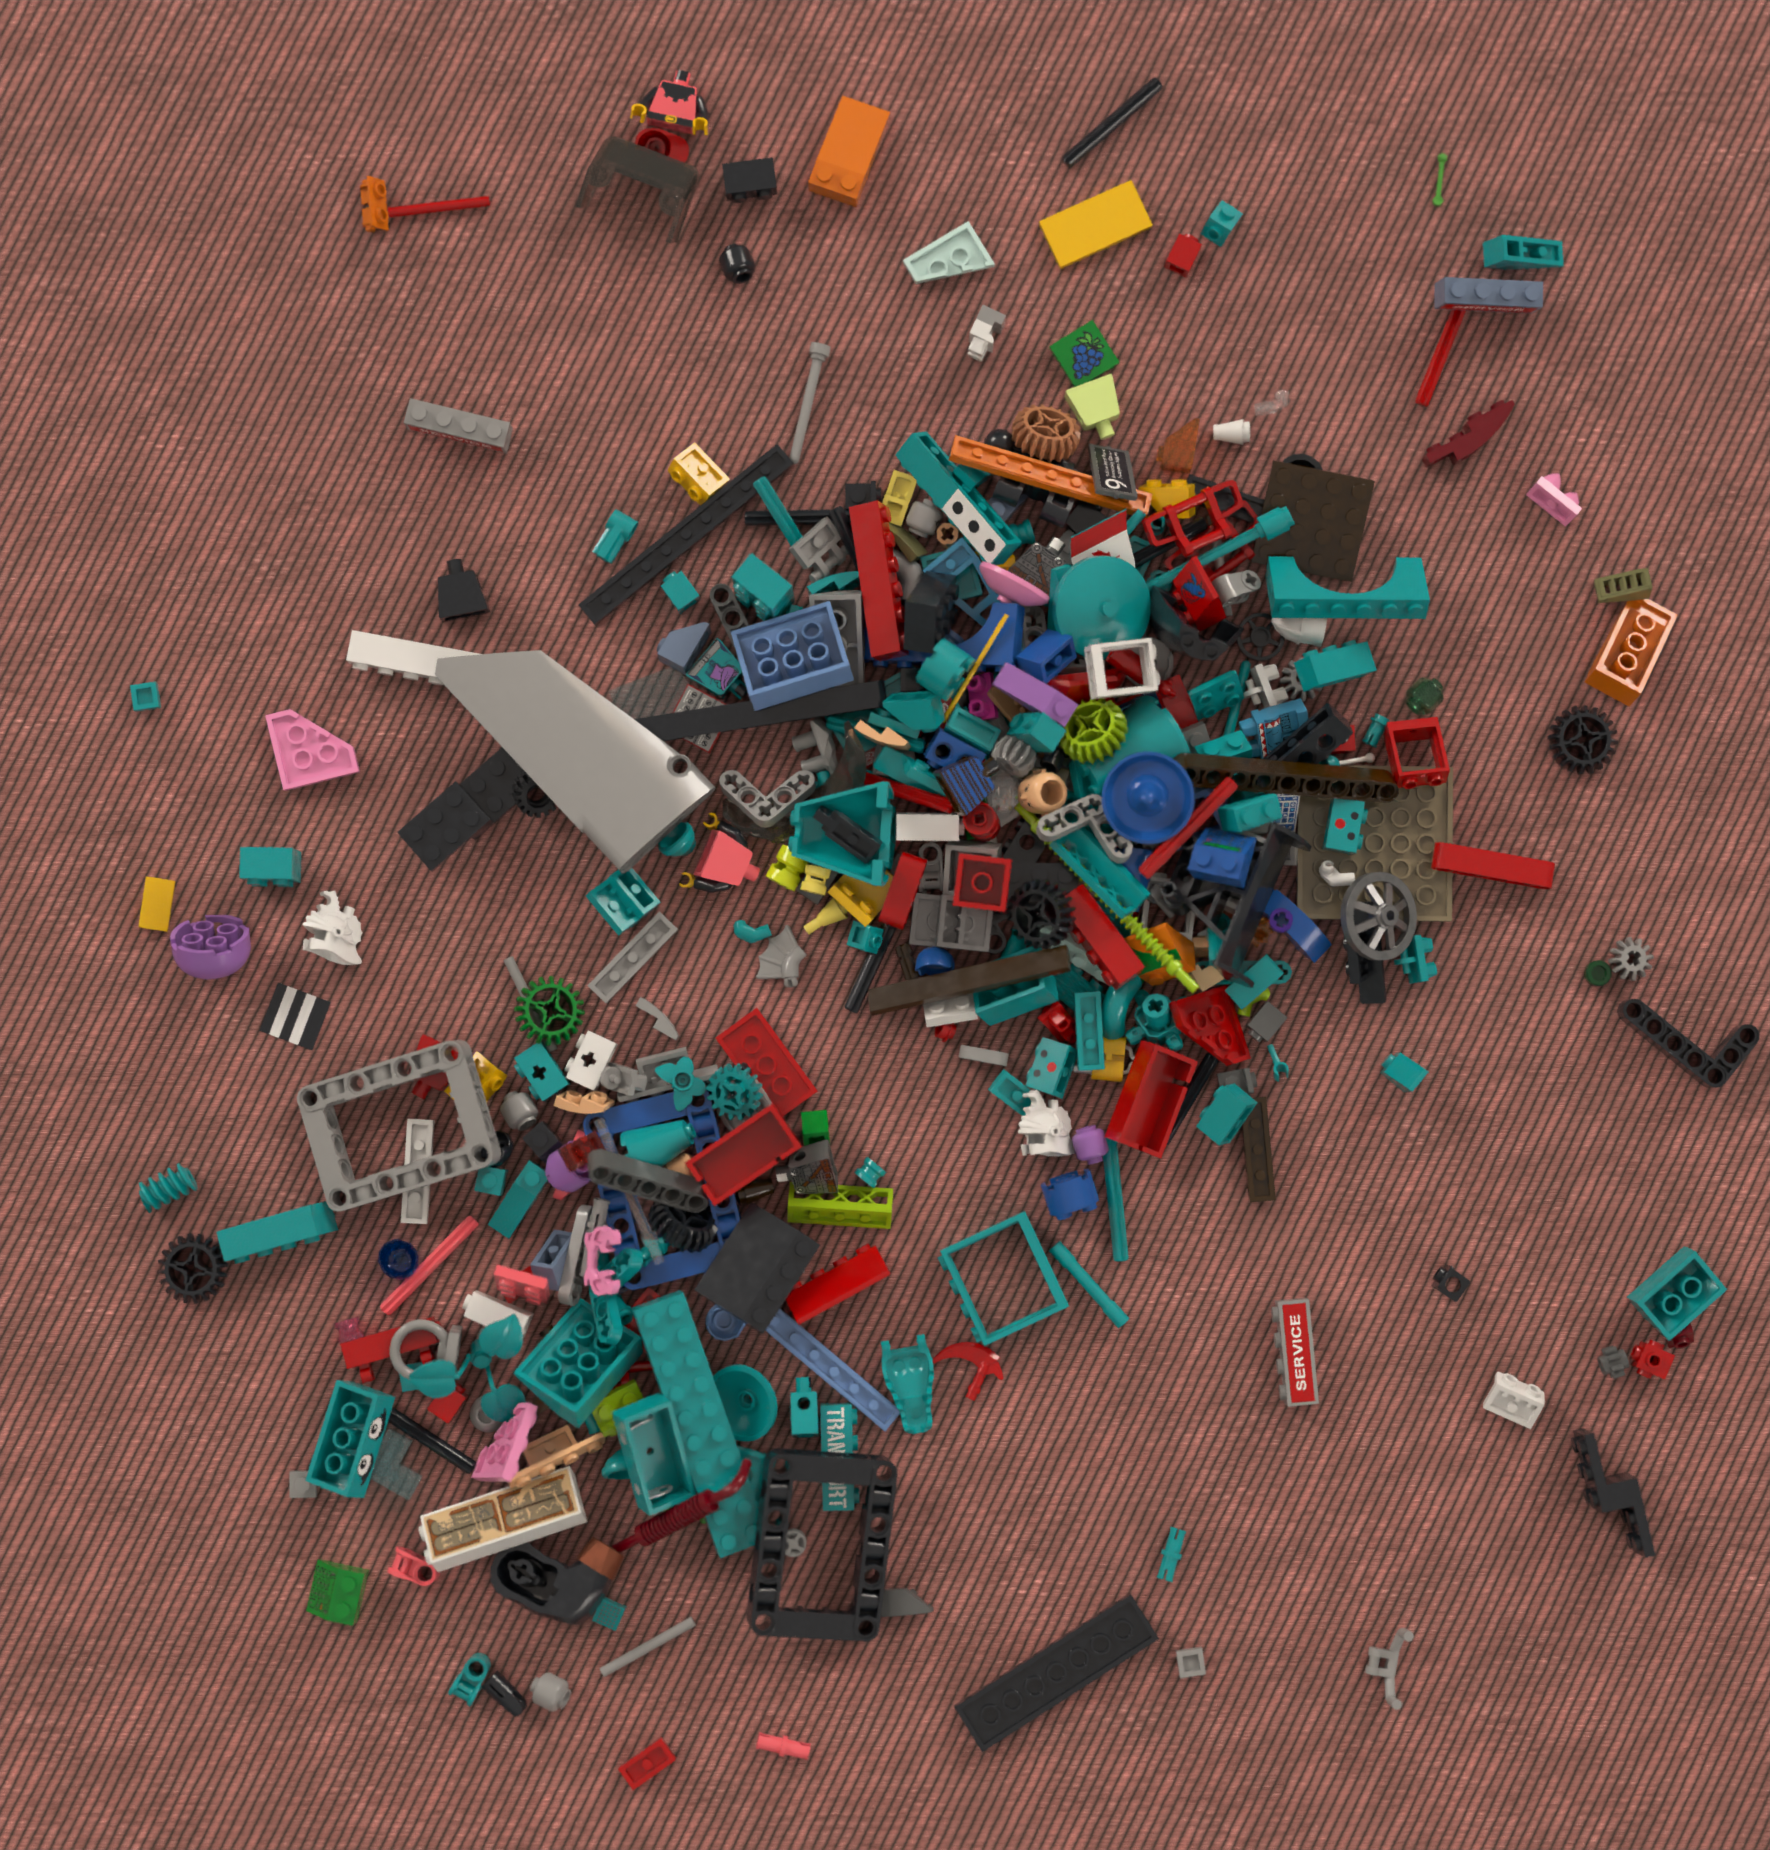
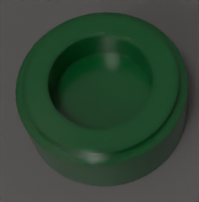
M1592 961L1585 967V980L1592 986H1603L1611 979V968L1604 961Z

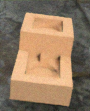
M862 720L855 726V730L859 734L879 745H888L898 750H909L911 747L907 740L889 727H886L883 733L879 734Z

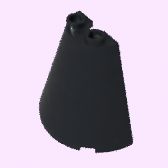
M1154 585L1150 590L1151 614L1149 623L1152 631L1165 646L1178 654L1200 660H1215L1245 630L1243 627L1224 619L1217 624L1210 639L1198 634V629L1185 624L1172 608L1176 601V596Z

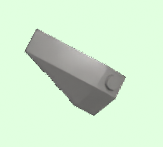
M841 590L810 594L809 607L830 601L854 681L835 687L865 683V612L861 590Z

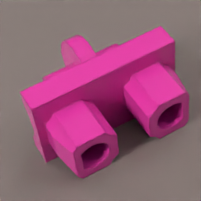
M991 672L973 676L966 687L969 693L970 714L984 721L999 718L997 706L987 695L994 682L993 673Z

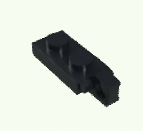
M821 805L813 816L814 819L823 824L821 829L826 832L824 835L865 864H868L883 843L836 809L832 812Z

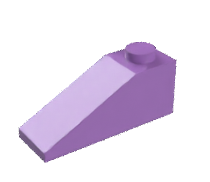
M1005 662L992 683L993 686L1031 712H1044L1062 727H1065L1078 704L1056 689Z

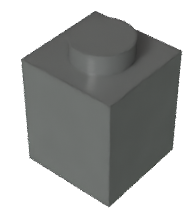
M1266 1001L1245 1025L1249 1029L1247 1034L1257 1042L1261 1040L1268 1042L1288 1017Z

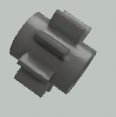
M1613 1345L1601 1349L1603 1355L1597 1357L1602 1374L1604 1376L1610 1374V1377L1613 1379L1625 1376L1623 1369L1630 1367L1625 1351L1623 1349L1617 1350L1616 1346Z

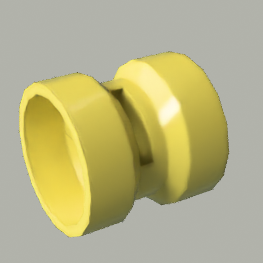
M806 864L804 871L806 878L802 881L800 890L825 896L827 889L825 883L830 877L831 870Z

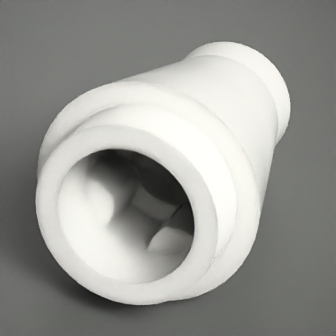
M1241 419L1214 425L1213 439L1241 445L1244 442H1250V422H1244Z

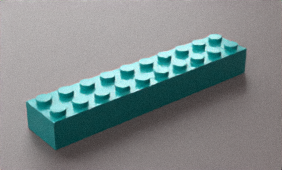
M681 1290L632 1307L631 1310L660 1393L671 1400L696 1494L706 1489H710L715 1493L735 1478L742 1459L685 1295ZM748 1476L745 1484L737 1493L719 1502V1509L704 1517L714 1548L720 1558L752 1547L755 1544L759 1508Z

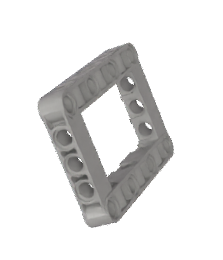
M463 1040L446 1041L301 1088L297 1094V1103L326 1197V1203L329 1208L337 1212L492 1166L501 1157V1149L471 1047ZM453 1047H456L459 1052L456 1060L451 1055ZM406 1062L411 1066L409 1075L404 1070ZM446 1072L452 1091L450 1092V1097L454 1098L459 1115L457 1120L458 1123H461L465 1135V1146L355 1180L334 1106L436 1073ZM359 1077H361L364 1081V1087L362 1089H360L357 1085V1080ZM312 1092L317 1095V1102L315 1104L311 1101ZM483 1147L488 1151L487 1160H484L481 1156V1149ZM435 1162L441 1167L439 1175L433 1169ZM388 1177L393 1180L392 1189L387 1186L386 1180ZM341 1191L346 1195L345 1204L340 1200Z

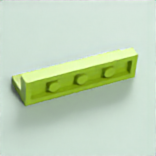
M790 1182L787 1222L891 1229L893 1189L838 1185V1192L831 1193L835 1196L832 1200L821 1198L820 1196L824 1193L809 1194L810 1196L802 1199L794 1198L795 1188L793 1182ZM850 1195H858L861 1198V1200H859L858 1202H850L847 1199V1197ZM875 1197H887V1204H876L872 1199Z

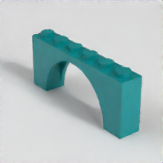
M1268 556L1265 577L1272 618L1426 619L1430 597L1422 558L1396 557L1393 575L1387 583L1369 592L1350 594L1331 591L1313 583L1299 570L1294 557Z

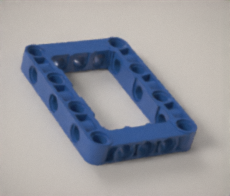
M707 1090L703 1094L705 1102L702 1106L696 1107L690 1103L681 1112L676 1110L673 1098L674 1092L611 1107L601 1113L588 1114L583 1122L587 1144L591 1151L603 1149L617 1153L613 1138L615 1137L614 1134L683 1116H688L689 1122L695 1129L696 1137L694 1138L697 1154L703 1151L706 1143H714L719 1140L721 1134L715 1110L712 1109L713 1102L707 1099L710 1095ZM595 1117L601 1118L604 1122V1127L600 1132H595L591 1129L590 1123ZM598 1185L600 1197L610 1201L606 1218L608 1227L616 1230L615 1223L619 1218L626 1219L629 1224L628 1230L625 1233H620L621 1243L612 1245L615 1248V1257L625 1248L640 1250L639 1234L627 1193ZM735 1193L729 1196L730 1203L725 1208L718 1205L714 1206L708 1198L712 1216L716 1219L714 1224L718 1228V1242L708 1245L701 1252L694 1251L690 1253L688 1250H685L684 1252L680 1251L656 1257L647 1266H641L639 1270L641 1280L639 1283H631L628 1280L624 1286L631 1290H637L706 1272L741 1218Z

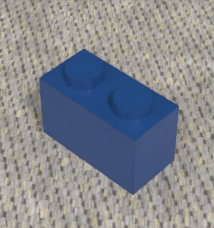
M1047 629L1016 656L1020 670L1045 684L1077 658L1073 637L1067 634L1062 635L1050 629Z

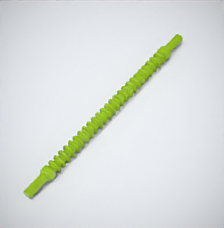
M1018 803L1014 809L1030 824V830L1037 835L1036 828L1040 819L1032 812L1025 810ZM1045 825L1044 831L1049 830L1051 832L1052 828H1047V825ZM1044 841V844H1045V845H1047V844L1050 845L1051 842H1045V841ZM1133 913L1121 919L1120 923L1126 924L1125 929L1130 928V934H1136L1135 939H1140L1141 945H1146V950L1152 951L1151 956H1157L1156 961H1162L1161 966H1166V971L1171 976L1175 975L1192 994L1198 990L1200 986L1182 969L1183 964L1177 959L1174 960V955H1169V950H1164V945L1158 944L1157 938H1152L1153 933L1148 934V928H1143V923H1138V918L1132 917Z

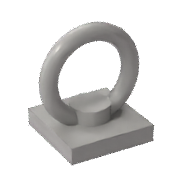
M420 1319L404 1324L394 1334L390 1343V1359L394 1368L403 1377L409 1379V1374L414 1370L407 1367L402 1361L400 1355L401 1343L409 1333L416 1330H427L437 1336L440 1340L437 1360L452 1362L457 1372L463 1326L452 1325L448 1335L444 1328L437 1323Z

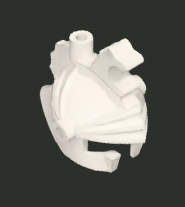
M335 891L320 892V896L326 897L327 904L317 905L318 911L312 910L311 915L306 917L307 921L303 923V926L313 933L314 937H311L309 940H303V950L342 965L361 964L362 960L356 951V944L361 941L363 932L361 931V923L357 920L356 916H353L355 909L345 906L343 912H341Z
M1038 1090L1024 1093L1023 1097L1030 1098L1031 1105L1023 1108L1026 1115L1022 1116L1021 1122H1019L1020 1129L1018 1134L1025 1135L1027 1138V1144H1020L1023 1156L1029 1153L1030 1155L1041 1154L1045 1156H1069L1074 1154L1075 1150L1069 1136L1072 1127L1068 1111H1065L1062 1106L1058 1107V1100H1048V1107H1046V1103H1044V1099Z

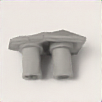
M817 717L810 723L812 731L793 736L792 743L796 752L816 745L821 755L801 761L802 770L813 774L826 769L830 772L831 777L836 778L839 764L836 758L833 731L826 727V723L821 717Z

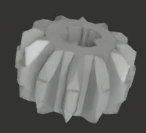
M1291 660L1288 663L1290 669L1283 668L1281 671L1287 676L1280 679V683L1288 684L1284 688L1286 693L1289 690L1293 691L1290 695L1292 700L1299 694V699L1301 698L1302 702L1306 700V694L1311 699L1315 698L1314 690L1320 692L1322 688L1303 692L1300 681L1297 682L1296 680L1298 674L1294 661Z
M1005 735L999 742L997 741L991 753L999 768H1002L1012 776L1017 775L1018 777L1027 775L1033 769L1037 760L1036 752L1031 749V746L1024 743L1023 740L1017 739L1016 736Z
M1627 937L1625 943L1621 940L1616 942L1618 949H1610V953L1615 955V958L1608 959V963H1616L1617 966L1612 969V972L1617 973L1621 970L1620 979L1623 980L1629 976L1630 981H1635L1637 975L1641 978L1646 976L1644 969H1652V965L1647 963V960L1653 959L1654 956L1652 954L1646 955L1645 953L1650 949L1649 945L1641 948L1642 939L1638 938L1633 942L1632 937ZM1634 954L1633 963L1628 964L1629 955Z

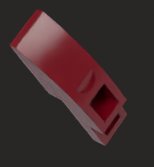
M1504 400L1498 401L1490 406V411L1484 414L1478 411L1467 417L1468 422L1462 427L1465 435L1461 431L1451 436L1449 443L1443 446L1437 443L1426 449L1427 453L1422 458L1425 467L1427 468L1447 457L1450 458L1454 466L1478 451L1505 422L1515 405L1514 401L1511 400L1507 403Z

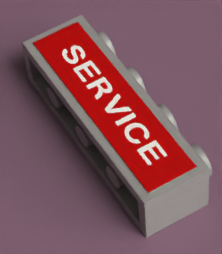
M412 398L409 400L404 424L409 430L503 453L508 451L513 432L510 422Z
M1309 1299L1275 1300V1307H1271L1272 1321L1277 1322L1278 1333H1274V1345L1280 1351V1359H1276L1278 1375L1282 1374L1283 1385H1279L1280 1401L1284 1400V1404L1288 1407L1319 1404Z

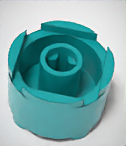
M944 638L933 649L935 651L930 658L927 657L917 674L916 682L939 698L947 701L954 690L957 692L965 680L962 675L965 671L968 672L976 659Z

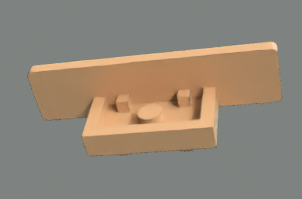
M566 1425L528 1443L522 1454L529 1467L516 1473L511 1482H508L510 1488L515 1486L517 1488L524 1487L532 1481V1478L540 1474L541 1476L549 1475L555 1471V1467L563 1463L565 1465L572 1464L579 1459L580 1455L586 1452L591 1454L600 1450L603 1447L602 1444L605 1443V1437L600 1432L577 1443L569 1426Z

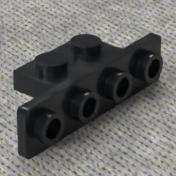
M1359 901L1371 906L1374 905L1373 901ZM1354 909L1355 925L1368 920L1367 913ZM1374 927L1358 933L1360 939L1366 945L1375 930ZM1344 936L1343 946L1348 955L1346 975L1350 978V984H1359L1360 1002L1362 1004L1385 1003L1387 999L1383 960H1369L1360 956L1351 948ZM1381 939L1375 948L1377 951H1382Z

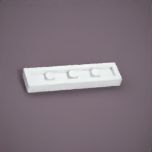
M407 1119L404 1165L432 1156L435 1120ZM430 1185L402 1194L401 1223L428 1224Z

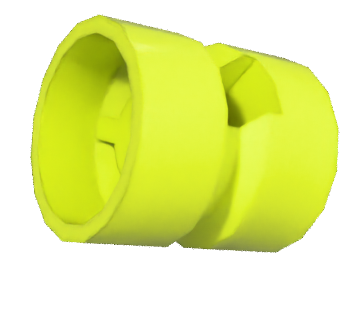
M782 844L776 855L778 862L772 863L765 876L786 889L795 892L801 881L799 875L800 873H805L806 864H810V862L791 856L792 852L789 851V847Z

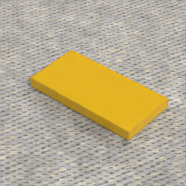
M1132 180L1039 221V226L1060 269L1144 232L1153 226Z

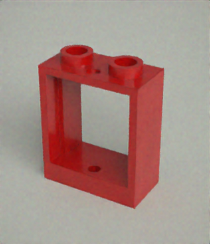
M1438 717L1387 722L1383 737L1392 776L1398 788L1413 789L1417 786H1439L1446 783L1450 768ZM1429 739L1436 768L1402 772L1396 743Z

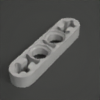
M582 1204L576 1213L558 1290V1300L561 1304L575 1306L581 1296L584 1277L580 1276L579 1272L581 1271L584 1255L585 1233H588L589 1229L587 1221L591 1219L593 1206Z

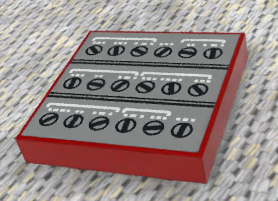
M687 684L673 713L727 704ZM710 733L682 739L711 753L721 733Z

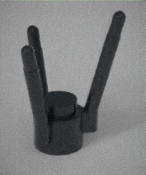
M1058 743L1053 752H1043L1045 755L1040 765L1043 769L1046 768L1048 772L1058 773L1061 767L1067 769L1073 760L1070 756L1065 757L1063 749L1059 747L1060 743Z

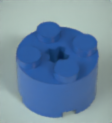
M1084 1169L1085 1174L1079 1175L1077 1170L1049 1179L1051 1184L1048 1186L1044 1182L1040 1185L1051 1216L1057 1217V1220H1063L1073 1216L1072 1212L1082 1209V1212H1088L1097 1208L1096 1202L1099 1201V1196L1090 1169Z

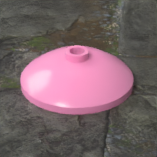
M984 561L981 562L979 566L980 572L986 584L999 595L997 598L999 602L1017 603L1025 607L1042 606L1049 602L1050 597L1029 582L996 565Z

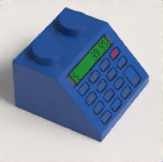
M1205 828L1194 845L1188 870L1195 879L1244 888L1257 838Z

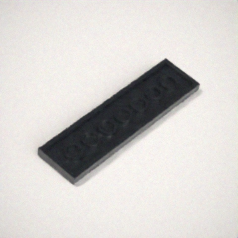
M1129 1593L954 1705V1708L981 1751L984 1752L1159 1638L1135 1599Z

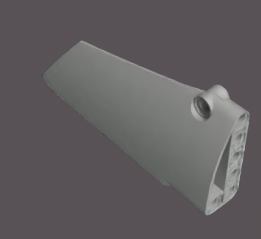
M541 650L437 658L436 677L622 874L637 864L707 799L716 788L687 756L678 753ZM678 762H686L688 767L684 773L679 774L674 771V767Z

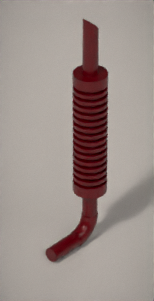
M743 1459L737 1475L724 1488L715 1493L710 1489H706L638 1524L634 1530L635 1534L611 1547L620 1553L637 1544L647 1547L716 1512L719 1509V1502L733 1496L743 1487L752 1466V1461L750 1459Z

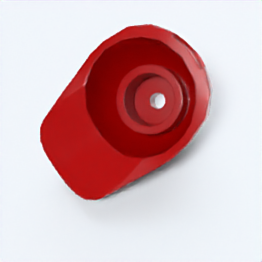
M646 128L636 136L634 154L641 164L648 167H679L689 157V145L684 138L665 130Z

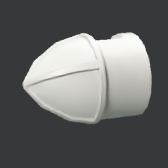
M1272 618L1271 622L1276 631L1285 639L1296 643V645L1305 643L1317 647L1322 646L1327 618Z

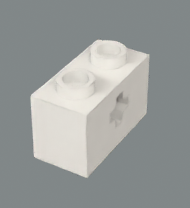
M587 1031L586 1035L582 1033L576 1044V1048L579 1049L575 1058L570 1057L564 1071L568 1072L566 1078L596 1091L600 1084L601 1072L608 1067L618 1044L591 1031ZM594 1053L593 1059L596 1060V1063L586 1067V1061L583 1059L584 1056Z

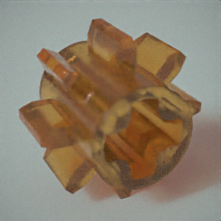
M1266 917L1260 920L1252 939V944L1256 948L1264 942L1268 944L1269 935L1274 933L1270 927H1267L1269 920Z

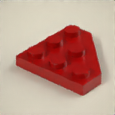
M1228 985L1170 1002L1169 1006L1176 1028L1226 1066L1251 1058L1233 1000L1225 991Z

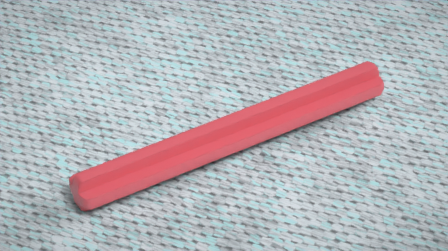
M467 1216L380 1305L381 1310L385 1314L391 1315L478 1227V1222L472 1216Z

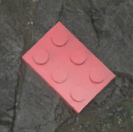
M500 1265L496 1266L494 1278L497 1290L501 1291V1295L508 1298H515L516 1295L526 1298V1302L540 1306L541 1302L548 1303L550 1296L548 1279Z

